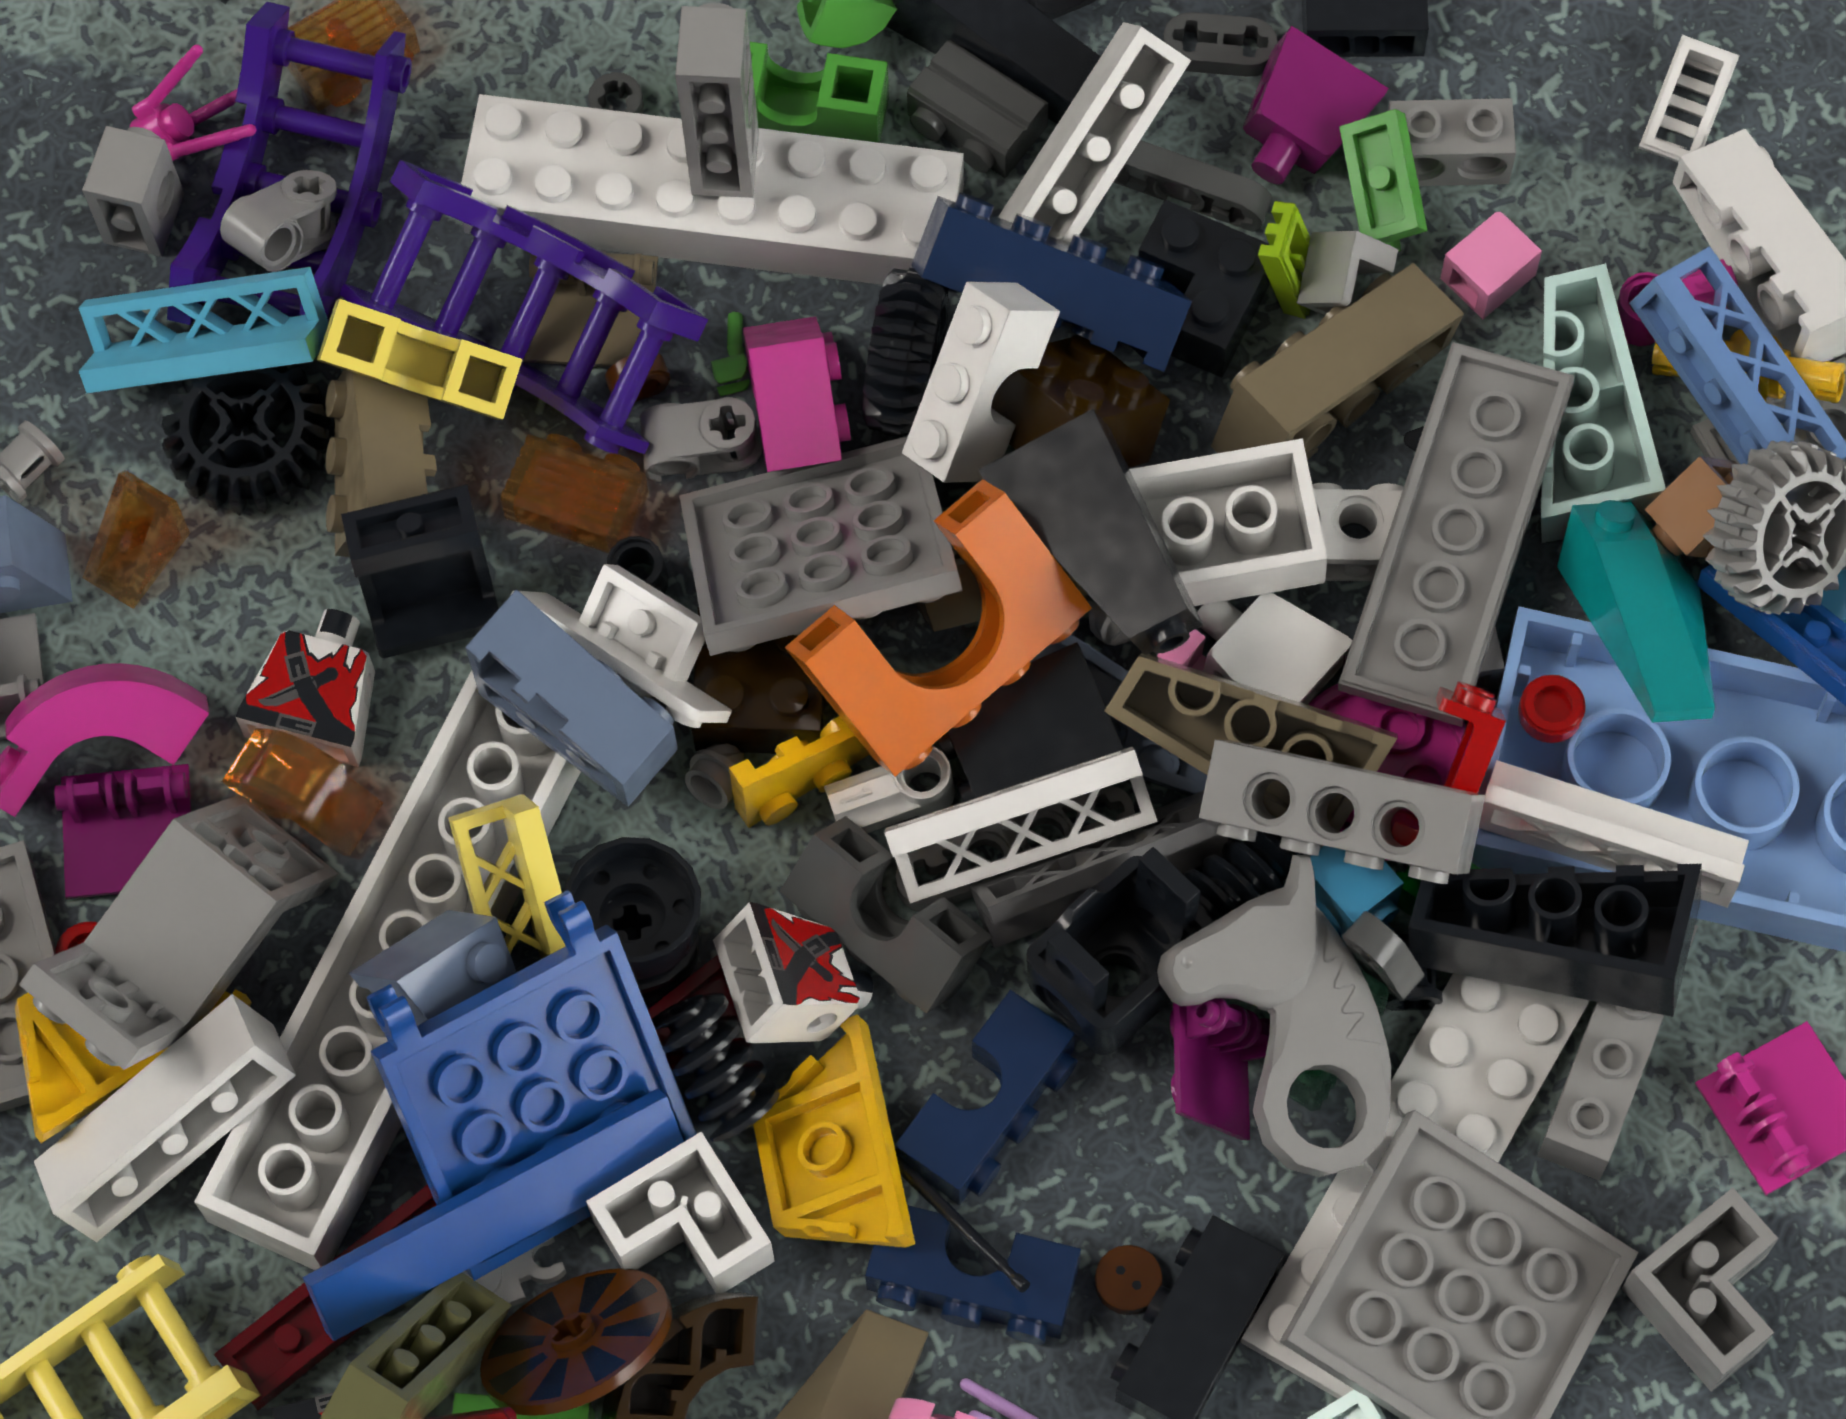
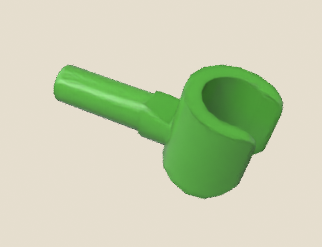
M739 312L728 314L727 352L729 357L711 361L714 379L720 384L741 379L748 372L744 348L742 347L743 315ZM750 380L717 387L720 396L744 391L748 388Z

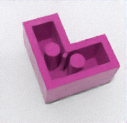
M816 316L744 327L743 335L767 472L841 461L842 456L839 442L850 441L851 436L845 403L837 405L833 403L830 381L840 380L842 377L837 345L833 340L832 331L822 333Z

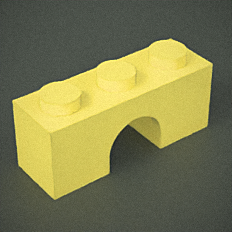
M338 299L335 302L317 358L319 362L496 420L504 419L522 363L521 358L463 339H456L404 322L400 318L342 299Z

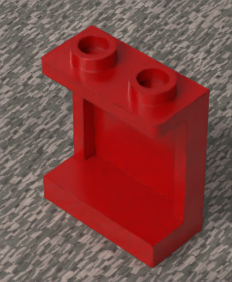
M1461 681L1457 682L1454 691L1440 687L1436 696L1439 710L1468 721L1443 786L1478 793L1506 720L1502 710L1495 707L1497 700L1493 699L1494 694ZM1400 809L1392 818L1391 833L1398 843L1408 846L1418 835L1419 822L1415 814Z

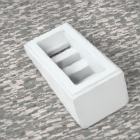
M1682 35L1638 148L1679 163L1681 156L1704 147L1740 55ZM1683 65L1718 77L1715 85L1681 74ZM1675 86L1710 97L1707 106L1672 94ZM1667 106L1702 118L1699 127L1664 115ZM1659 127L1693 138L1690 151L1680 148L1682 146L1656 137Z

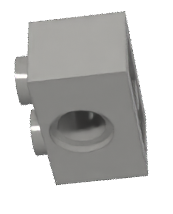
M106 126L82 189L102 240L106 244L162 257L185 194L166 141L154 132L144 128L130 127L127 130Z

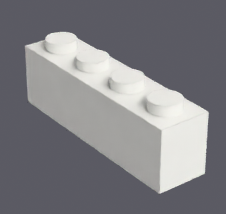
M1123 22L998 218L1012 223L1017 213L1034 218L1051 226L1048 236L1070 243L1073 235H1079L1191 60L1142 26Z
M231 994L34 1160L53 1214L90 1239L98 1242L295 1077L296 1074L274 1024Z

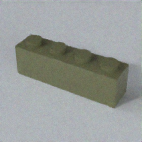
M460 1273L439 1284L349 1364L320 1419H424L474 1371L481 1361L488 1343L497 1333L512 1305L464 1273Z

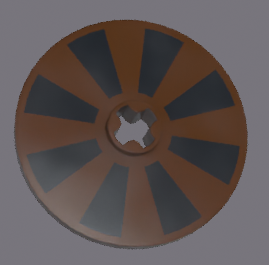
M634 1269L599 1270L561 1282L528 1301L501 1325L495 1336L488 1343L481 1360L480 1377L482 1384L491 1400L498 1407H511L518 1415L538 1416L555 1414L592 1402L625 1383L655 1355L664 1342L671 1326L673 1311L670 1299L662 1284L655 1277Z

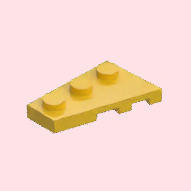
M838 716L823 728L820 733V739L812 743H808L807 740L800 741L798 736H795L778 744L775 749L776 755L767 764L755 769L749 759H746L729 767L735 809L748 828L761 820L767 826L776 824L788 817L797 808L798 803L796 799L816 787L820 792H826L824 786L848 778L852 773L850 766L870 754L840 716Z

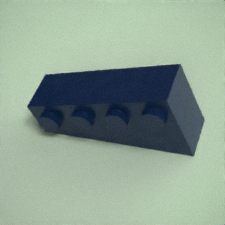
M964 193L958 194L956 202L937 196L911 264L922 278L960 293L963 292L966 282L1018 283L1060 311L1054 326L1055 328H1060L1062 321L1072 324V332L1090 340L1091 344L1112 352L1118 347L1119 342L1128 344L1144 359L1143 364L1163 372L1165 371L1192 301L1166 278L1162 277L1165 270L1163 266L1135 255H1130L1127 264L1106 257L1107 246L1077 234L1073 235L1070 243L1048 236L1051 226L1017 213L1013 223L991 215L994 208L992 204Z

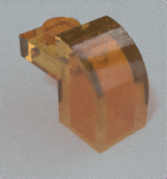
M255 729L221 781L234 792L243 796L261 812L273 818L293 820L330 849L344 856L352 854L383 805L381 800L344 773L346 766L298 737L273 729Z

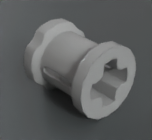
M26 420L18 426L19 435L0 453V488L19 504L27 497L26 489L50 465L58 467L65 460L58 447L40 429Z

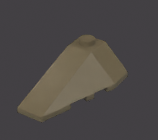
M866 1309L775 1419H888L895 1399L905 1397L929 1332Z

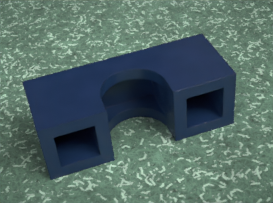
M1010 989L972 1040V1058L990 1069L1000 1082L1001 1088L997 1096L982 1108L963 1110L950 1105L933 1093L894 1145L896 1153L928 1184L958 1205H961L970 1191L980 1197L993 1182L1001 1168V1163L994 1158L1008 1139L1019 1144L1035 1124L1040 1112L1033 1105L1047 1087L1057 1092L1073 1072L1078 1061L1071 1056V1053L1074 1051L1075 1033Z
M907 1205L915 1245L907 1248L873 1245L865 1279L867 1290L877 1292L876 1301L878 1303L901 1311H914L916 1302L942 1309L940 1316L942 1319L963 1327L978 1328L981 1319L1007 1325L1006 1335L1030 1344H1044L1046 1336L1061 1339L1080 1265V1248L1016 1233L1007 1261L1016 1273H1020L1030 1282L1029 1288L1021 1293L1001 1271L997 1270L985 1276H972L954 1267L946 1254L951 1234V1224L937 1212Z

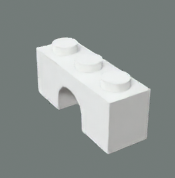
M966 282L902 454L944 483L980 482L983 477L979 469L1004 456L1016 426L991 408L994 395L1001 383L1013 372L1025 368L1039 367L1060 311L1018 283Z

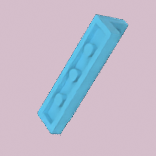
M311 267L85 300L79 306V311L94 353L79 370V374L86 393L313 362L320 352L329 322ZM297 288L305 315L289 317L267 302L274 291ZM263 293L261 298L257 297L254 294ZM231 298L252 311L245 324L232 325L213 313L211 309L217 299ZM207 301L204 306L197 302ZM174 306L196 321L189 332L176 333L155 320L161 307ZM150 309L148 315H147L146 313H144L143 311H141V310ZM118 314L140 329L133 340L112 343L103 316ZM258 317H261V318H263L264 320H266V321L256 322L257 319H258ZM202 325H204V326H206L207 328H209V329L200 330V328L202 327ZM146 333H148V334H150L151 336H153V337L144 338L145 335H146Z

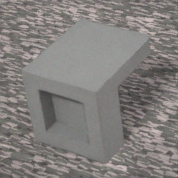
M1359 231L1312 232L1297 304L1323 315H1326L1333 307L1351 305L1357 274L1393 273L1398 249Z

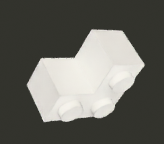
M702 1132L586 1201L595 1226L624 1270H637L684 1241L715 1293L718 1294L726 1292L775 1262L771 1241Z

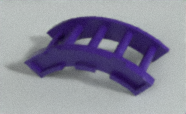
M266 2L246 24L241 72L235 102L246 105L242 126L253 124L256 127V133L253 136L224 145L212 183L213 193L221 196L211 219L198 218L189 238L171 263L169 288L230 279L221 277L227 261H237L240 256L246 257L222 239L220 232L221 221L226 210L234 201L242 196L251 195L286 177L267 172L266 166L262 164L269 134H277L280 129L360 148L349 191L337 188V195L334 201L331 202V212L341 215L327 251L314 252L288 266L293 269L311 267L312 273L315 274V283L329 322L335 302L340 298L341 295L339 293L348 278L365 226L374 228L380 217L383 197L382 193L377 190L389 145L398 93L403 94L407 89L411 76L412 61L411 58L404 56L406 33L394 31L375 56L295 38V32L288 30L290 7ZM290 62L372 80L365 124L285 106L284 100L277 98L283 66L287 67ZM280 290L274 291L267 302L289 317L305 315L300 297L297 294ZM257 293L254 295L261 298L263 293ZM231 298L217 299L219 302L244 307ZM202 301V302H197V303H199V304H201L202 306H204L207 301ZM168 306L167 320L191 325L195 320L176 307Z
M400 160L390 182L409 198L406 207L410 209V212L373 293L344 283L339 294L348 302L400 318L404 322L452 338L463 339L521 358L522 363L513 391H516L519 386L569 417L586 430L584 439L597 448L609 453L618 454L622 446L645 454L650 443L625 424L663 342H671L674 334L698 342L708 319L663 287L656 286L654 292H650L632 280L635 270L577 238L509 205L506 206L502 215L497 214V207L471 197L472 188ZM443 214L473 226L470 233L475 237L436 320L398 304L396 301L433 220L440 221ZM508 242L537 256L534 265L538 270L503 346L499 350L460 331V328L497 247L504 248ZM571 274L595 288L592 296L597 301L560 381H557L524 363L523 360L560 280H568ZM628 309L640 318L637 327L641 331L603 409L582 396L581 393L619 311L626 312Z

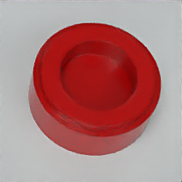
M1560 675L1540 676L1531 681L1522 693L1518 707L1520 723L1523 729L1536 740L1546 743L1565 741L1572 737L1581 725L1585 714V699L1580 688L1570 679Z

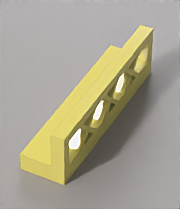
M520 794L448 817L474 914L492 916L488 902L502 878L522 889L525 902L513 924L509 925L497 919L501 931L507 933L504 939L509 953L511 954L518 939L538 949L540 959L565 947L564 941L550 920L544 903L561 894L562 891L539 806L524 794ZM503 819L508 842L496 863L493 864L474 853L468 830ZM512 859H514L518 876L506 871ZM478 866L490 871L484 885ZM529 920L534 937L523 932Z

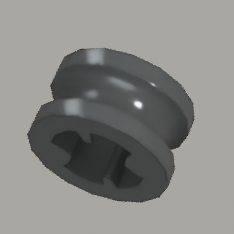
M612 72L604 74L596 79L589 89L588 102L590 108L603 109L607 105L606 95L618 92L619 98H623L625 93L629 95L625 99L627 108L622 112L643 114L644 103L640 85L633 77L625 73ZM610 105L607 110H613V106Z

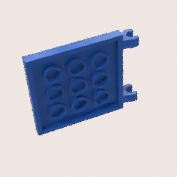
M569 890L544 902L550 920L564 941L565 947L418 1026L406 998L403 995L397 997L391 984L366 997L378 1025L388 1042L370 1052L436 1205L445 1202L657 1088L668 1097L684 1142L697 1134L617 932L607 924L595 930L585 903L583 901L575 903ZM588 1206L582 1207L467 1269L466 1272L474 1281L590 1217L591 1214Z

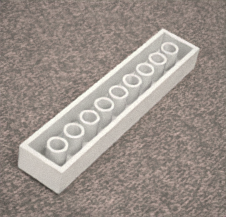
M472 670L280 1036L296 1076L231 1130L194 1201L207 1222L313 1270L321 1268L334 1259L402 1125L370 1052L388 1042L367 1002L366 997L372 993L369 989L360 988L349 972L447 910L474 914L448 817L524 794L539 806L548 838L581 773L575 766L479 695ZM503 819L468 830L474 853L493 864L496 863L508 842ZM512 859L506 871L518 876L514 859ZM478 866L484 885L490 871ZM502 878L488 902L491 915L505 922L521 888Z

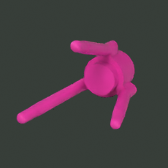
M198 44L190 48L147 98L132 107V111L137 118L131 122L130 127L150 130L161 139H165L173 161L182 156L239 141L256 133V127L253 124H247L190 140V136L194 133V126L237 103L235 102L237 89L226 93L190 114L178 103H172L171 105L166 103L160 104L202 55L203 48Z

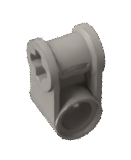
M300 170L290 173L283 180L234 201L222 218L220 227L221 237L228 245L267 271H281L299 259L328 248L336 229V225L331 221V202L334 201L337 195L336 182L330 175L321 171Z
M724 397L717 400L686 404H659L645 409L640 414L641 436L650 443L646 453L643 454L644 474L649 480L654 482H661V476L686 473V479H691L696 475L736 472L748 469L757 462L762 454L761 436L756 428L753 411L746 402L738 398ZM730 412L733 419H727L726 413ZM735 429V438L727 440L728 430ZM735 451L737 458H732L730 452Z

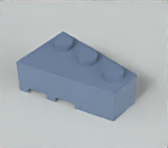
M517 589L465 647L479 695L627 807L630 806L678 750L674 726H672L674 719L669 712L647 696H644L643 699L640 698L624 684L621 677L611 667L592 656Z
M452 910L445 911L349 972L360 988L369 989L371 993L391 984L397 997L403 995L406 998L417 1026L517 973L497 917Z

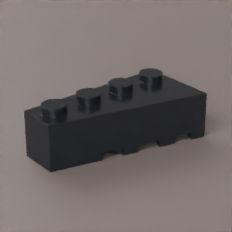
M1702 863L1677 864V871H1644V865H1616V872L1575 873L1574 866L1548 867V873L1513 874L1511 868L1470 869L1468 874L1456 875L1450 873L1448 884L1421 880L1408 926L1410 951L1420 967L1673 1017L1700 905Z

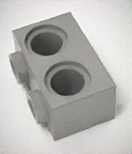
M1512 98L1389 101L1388 111L1397 109L1405 113L1419 186L1509 184L1516 156Z

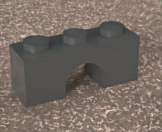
M845 816L812 836L779 892L793 902L801 915L807 920L831 927L838 934L840 942L846 947L847 952L855 960L870 966L894 986L895 991L903 1000L918 1006L927 1014L953 997L962 987L993 937L945 897L940 898L914 914L910 921L897 916L887 905L882 891L884 873L894 857H892V854Z

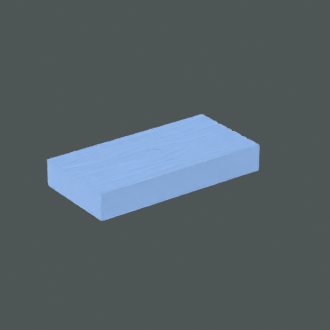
M1518 606L1505 657V669L1495 707L1502 710L1506 722L1478 793L1485 795L1496 760L1749 840L1742 863L1745 867L1741 881L1728 908L1700 899L1697 919L1846 952V706L1799 668L1708 648L1715 703L1713 717L1709 719L1652 723L1591 622ZM1544 675H1560L1570 679L1580 688L1585 699V714L1579 729L1572 737L1558 743L1541 742L1531 737L1523 729L1518 716L1519 702L1524 689L1531 681ZM1480 828L1478 829L1472 862L1481 869L1511 868L1513 874L1548 873V867L1573 866L1575 867V873L1614 872Z

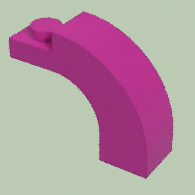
M112 663L86 666L71 670L49 680L23 699L5 720L6 739L19 747L16 750L11 746H7L0 754V809L15 817L55 758L68 747L85 739L99 736L124 738L141 745L174 765L209 714L207 696L170 674L133 664Z

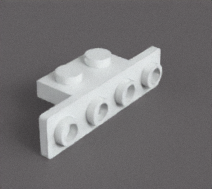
M603 565L582 614L548 593L519 591L592 656L604 662L619 674L624 684L637 695L649 698L655 697L666 704V710L675 721L692 728H700L702 723L728 722L732 713L730 708L687 682L705 642L701 616L619 565Z

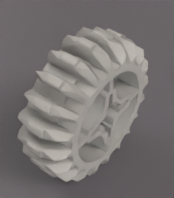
M1770 441L1766 449H1750L1748 464H1731L1733 480L1730 484L1716 485L1722 498L1717 508L1707 510L1715 519L1714 527L1703 535L1714 546L1705 561L1717 570L1714 581L1721 584L1723 589L1728 590V595L1734 597L1738 603L1766 614L1775 613L1780 615L1782 612L1786 614H1800L1805 605H1821L1823 590H1839L1837 575L1841 570H1846V466L1843 465V459L1836 457L1835 453L1806 441Z

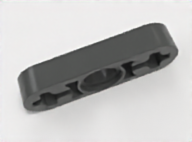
M1142 140L1139 141L1114 180L1116 184L1161 200H1166L1169 196L1192 204L1190 208L1192 211L1251 232L1261 228L1272 202L1270 192L1252 179Z

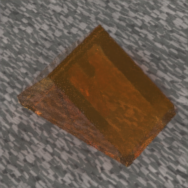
M126 470L118 473L82 578L129 607L135 608L190 534L177 501Z

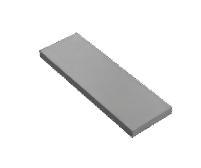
M1452 342L1338 683L1339 691L1460 727L1463 726L1464 719L1438 709L1436 696L1440 687L1454 691L1458 681L1476 686L1572 391L1574 375Z

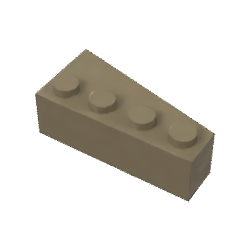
M1414 263L1394 276H1391L1389 273L1380 275L1367 287L1360 299L1346 307H1333L1323 317L1317 328L1306 335L1302 331L1294 333L1282 343L1274 357L1262 365L1258 361H1253L1235 376L1230 385L1233 393L1211 447L1217 453L1303 438L1308 460L1318 452L1317 447L1333 431L1337 420L1347 428L1375 403L1380 394L1378 387L1388 395L1450 344L1464 312Z
M1143 652L1135 660L1104 711L1208 775L1215 740H1232L1377 772L1398 739L1397 733L1150 654L1145 655ZM1276 780L1265 790L1264 805L1272 816L1278 818L1287 811L1290 804V794L1286 786ZM1342 794L1335 796L1327 807L1328 821L1337 831L1341 830L1354 809L1351 801Z

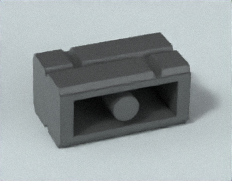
M947 40L931 59L930 65L928 67L925 66L907 91L908 116H910V122L913 127L929 140L938 141L942 137L959 148V153H964V161L973 169L982 173H987L992 169L1006 178L1048 127V102L951 40Z

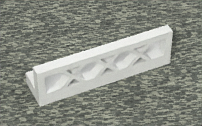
M1133 746L887 827L884 833L892 857H895L909 902L913 903L1158 822ZM1130 779L1140 809L1139 813L1114 821L1091 809L1101 788ZM1089 793L1084 805L1071 799ZM1060 802L1080 812L1069 835L1052 841L1029 829L1038 810ZM1028 813L1022 825L1010 820L1011 818ZM1087 816L1103 824L1079 832ZM999 823L1018 833L1006 857L989 861L967 850L978 829ZM966 833L960 846L947 840ZM1024 837L1041 844L1017 853ZM937 843L956 853L945 877L918 885L908 852ZM963 857L979 864V866L955 873Z
M1496 760L1487 786L1479 824L1480 829L1616 872V865H1644V871H1677V864L1702 863L1701 900L1728 908L1741 881L1745 867L1742 863L1749 840L1498 760Z

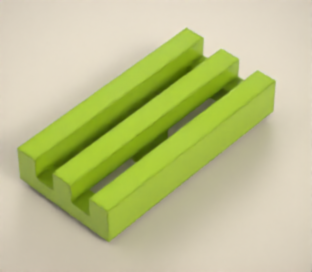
M1274 201L1271 213L1276 224H1267L1265 236L1269 245L1261 244L1258 257L1283 313L1306 319L1311 309L1297 304L1302 282L1301 272H1304L1311 238L1296 204Z

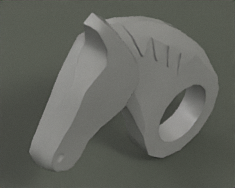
M1293 855L1284 887L1247 901L1210 925L1172 946L1161 955L1157 974L1159 984L1172 1002L1179 1006L1199 1005L1214 998L1238 999L1258 1006L1257 1009L1265 1010L1270 1014L1267 1050L1253 1106V1114L1262 1144L1287 1169L1320 1178L1362 1165L1384 1141L1390 1118L1391 1061L1379 1012L1368 983L1351 950L1324 913L1316 906L1315 878L1311 858L1309 855ZM1305 1070H1322L1334 1074L1347 1085L1355 1100L1356 1120L1353 1131L1346 1141L1336 1148H1322L1308 1143L1295 1131L1288 1117L1287 1098L1291 1084Z

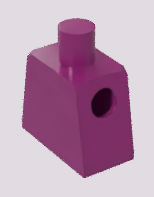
M1291 26L1270 53L1243 124L1246 134L1263 144L1251 164L1253 171L1262 179L1278 185L1285 181L1294 164L1315 174L1341 146L1342 138L1339 126L1364 119L1385 96L1389 88Z

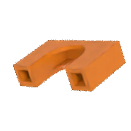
M983 479L934 520V523L974 574L982 598V611L978 629L969 646L958 658L940 669L927 673L911 674L894 670L858 623L835 605L785 646L786 650L871 757L895 777L901 771L910 770L921 764L930 755L933 748L932 745L950 729L961 727L970 722L979 713L982 707L981 703L999 687L1010 685L1019 680L1030 668V661L1050 644H1056L1068 638L1077 629L1079 619L1092 609L1007 494Z

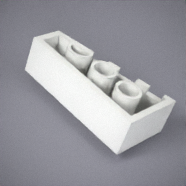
M1743 129L1681 156L1673 179L1674 186L1719 260L1724 259L1728 266L1731 265L1738 281L1739 289L1769 332L1782 344V348L1790 350L1791 357L1824 362H1833L1846 356V260L1774 167L1767 150L1762 146H1758L1748 131Z

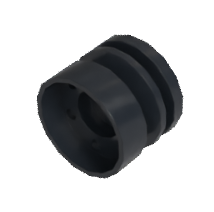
M621 837L597 845L578 860L565 883V891L569 890L575 903L579 901L585 903L595 930L607 924L617 932L645 1004L649 1005L658 1002L690 977L698 960L701 888L692 866L675 849L650 838ZM635 927L636 933L641 938L628 940V935L624 929Z

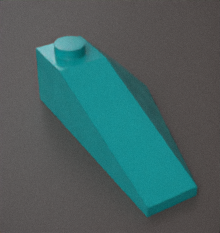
M1607 500L1598 504L1572 505L1557 568L1652 723L1712 718L1715 703L1700 587L1697 586L1696 580L1680 556L1670 552L1657 539L1652 531L1653 524L1632 502Z

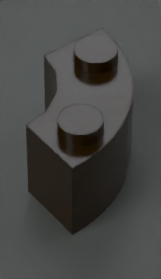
M724 1292L691 1299L672 1308L671 1326L661 1347L634 1376L605 1395L601 1419H686L689 1404L707 1381L727 1369L754 1365L758 1296L743 1292Z

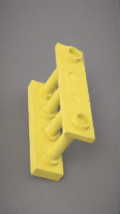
M160 1254L155 1255L153 1258L150 1255L142 1256L127 1264L116 1275L118 1280L116 1284L0 1364V1404L31 1384L51 1419H84L53 1367L84 1345L88 1347L131 1419H228L258 1398L260 1393L246 1372L229 1365L224 1366L222 1369L219 1365L211 1366L164 1290L183 1277L185 1273L178 1263ZM140 1306L145 1310L188 1380L184 1387L187 1393L166 1408L164 1405H155L109 1330L111 1326ZM0 1412V1419H4L3 1415Z

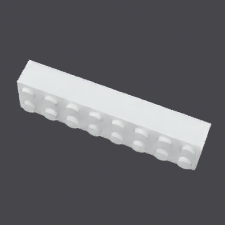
M479 94L461 184L473 189L471 197L497 207V214L502 215L507 205L512 206L597 250L629 254L642 253L643 255L883 285V280L894 268L909 270V267L913 268L911 264L937 196L956 202L958 194L963 193L964 153L759 128L753 198L692 195L682 120L680 118ZM462 222L464 232L471 234L470 231L473 226Z

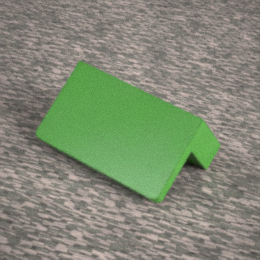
M1392 109L1339 126L1359 232L1395 247L1400 252V239L1428 230L1405 113Z

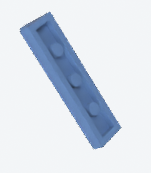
M1710 246L1653 278L1629 303L1740 464H1748L1750 449H1766L1770 441H1794L1796 428L1813 432L1825 450L1835 453L1836 457L1843 460L1846 459V441ZM1701 270L1715 290L1713 305L1695 300L1682 282V279ZM1724 324L1743 330L1751 342L1749 357L1729 350L1722 339ZM1760 376L1779 382L1786 392L1785 408L1765 402L1758 391Z

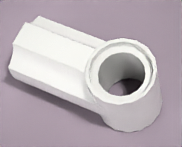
M934 746L930 755L921 764L910 770L901 771L896 777L880 766L824 786L835 820L838 821L847 816L866 833L915 816H923L948 808L953 803L956 792L950 763L945 754ZM930 772L941 777L936 787L929 791L919 792L908 787L910 781L920 773Z

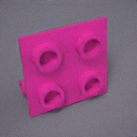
M1808 1021L1744 1056L1736 1052L1726 1057L1716 1065L1717 1071L1695 1082L1698 1090L1765 1196L1846 1152V1080Z

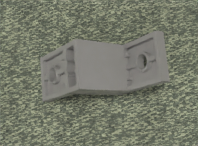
M238 794L174 818L84 943L34 963L19 985L34 997V1006L45 1017L60 1024L67 1023L86 1039L85 1046L93 1056L108 1065L120 1066L125 1070L168 1048L208 1015L282 913L322 895L339 873L243 796Z

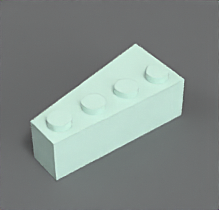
M1605 263L1545 277L1543 367L1574 375V384L1542 480V543L1564 539L1572 505L1598 504L1607 500L1632 502L1649 521L1654 520L1644 509L1666 487L1607 265Z

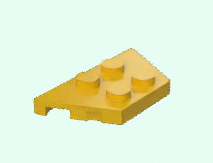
M235 989L232 994L250 1007L252 1002L247 995ZM225 991L212 1010L231 994ZM26 993L19 997L15 1005V1014L35 1137L40 1143H43L95 1110L166 1049L125 1070L120 1066L108 1065L89 1052L85 1046L86 1039L67 1023L60 1024L54 1022L40 1013L33 1004L34 997L31 994Z
M856 1014L840 1025L846 1034L818 1061L810 1055L792 1072L787 1084L778 1090L780 1094L776 1103L759 1121L753 1124L772 1224L784 1237L907 1248L915 1245L873 1044L868 1024Z

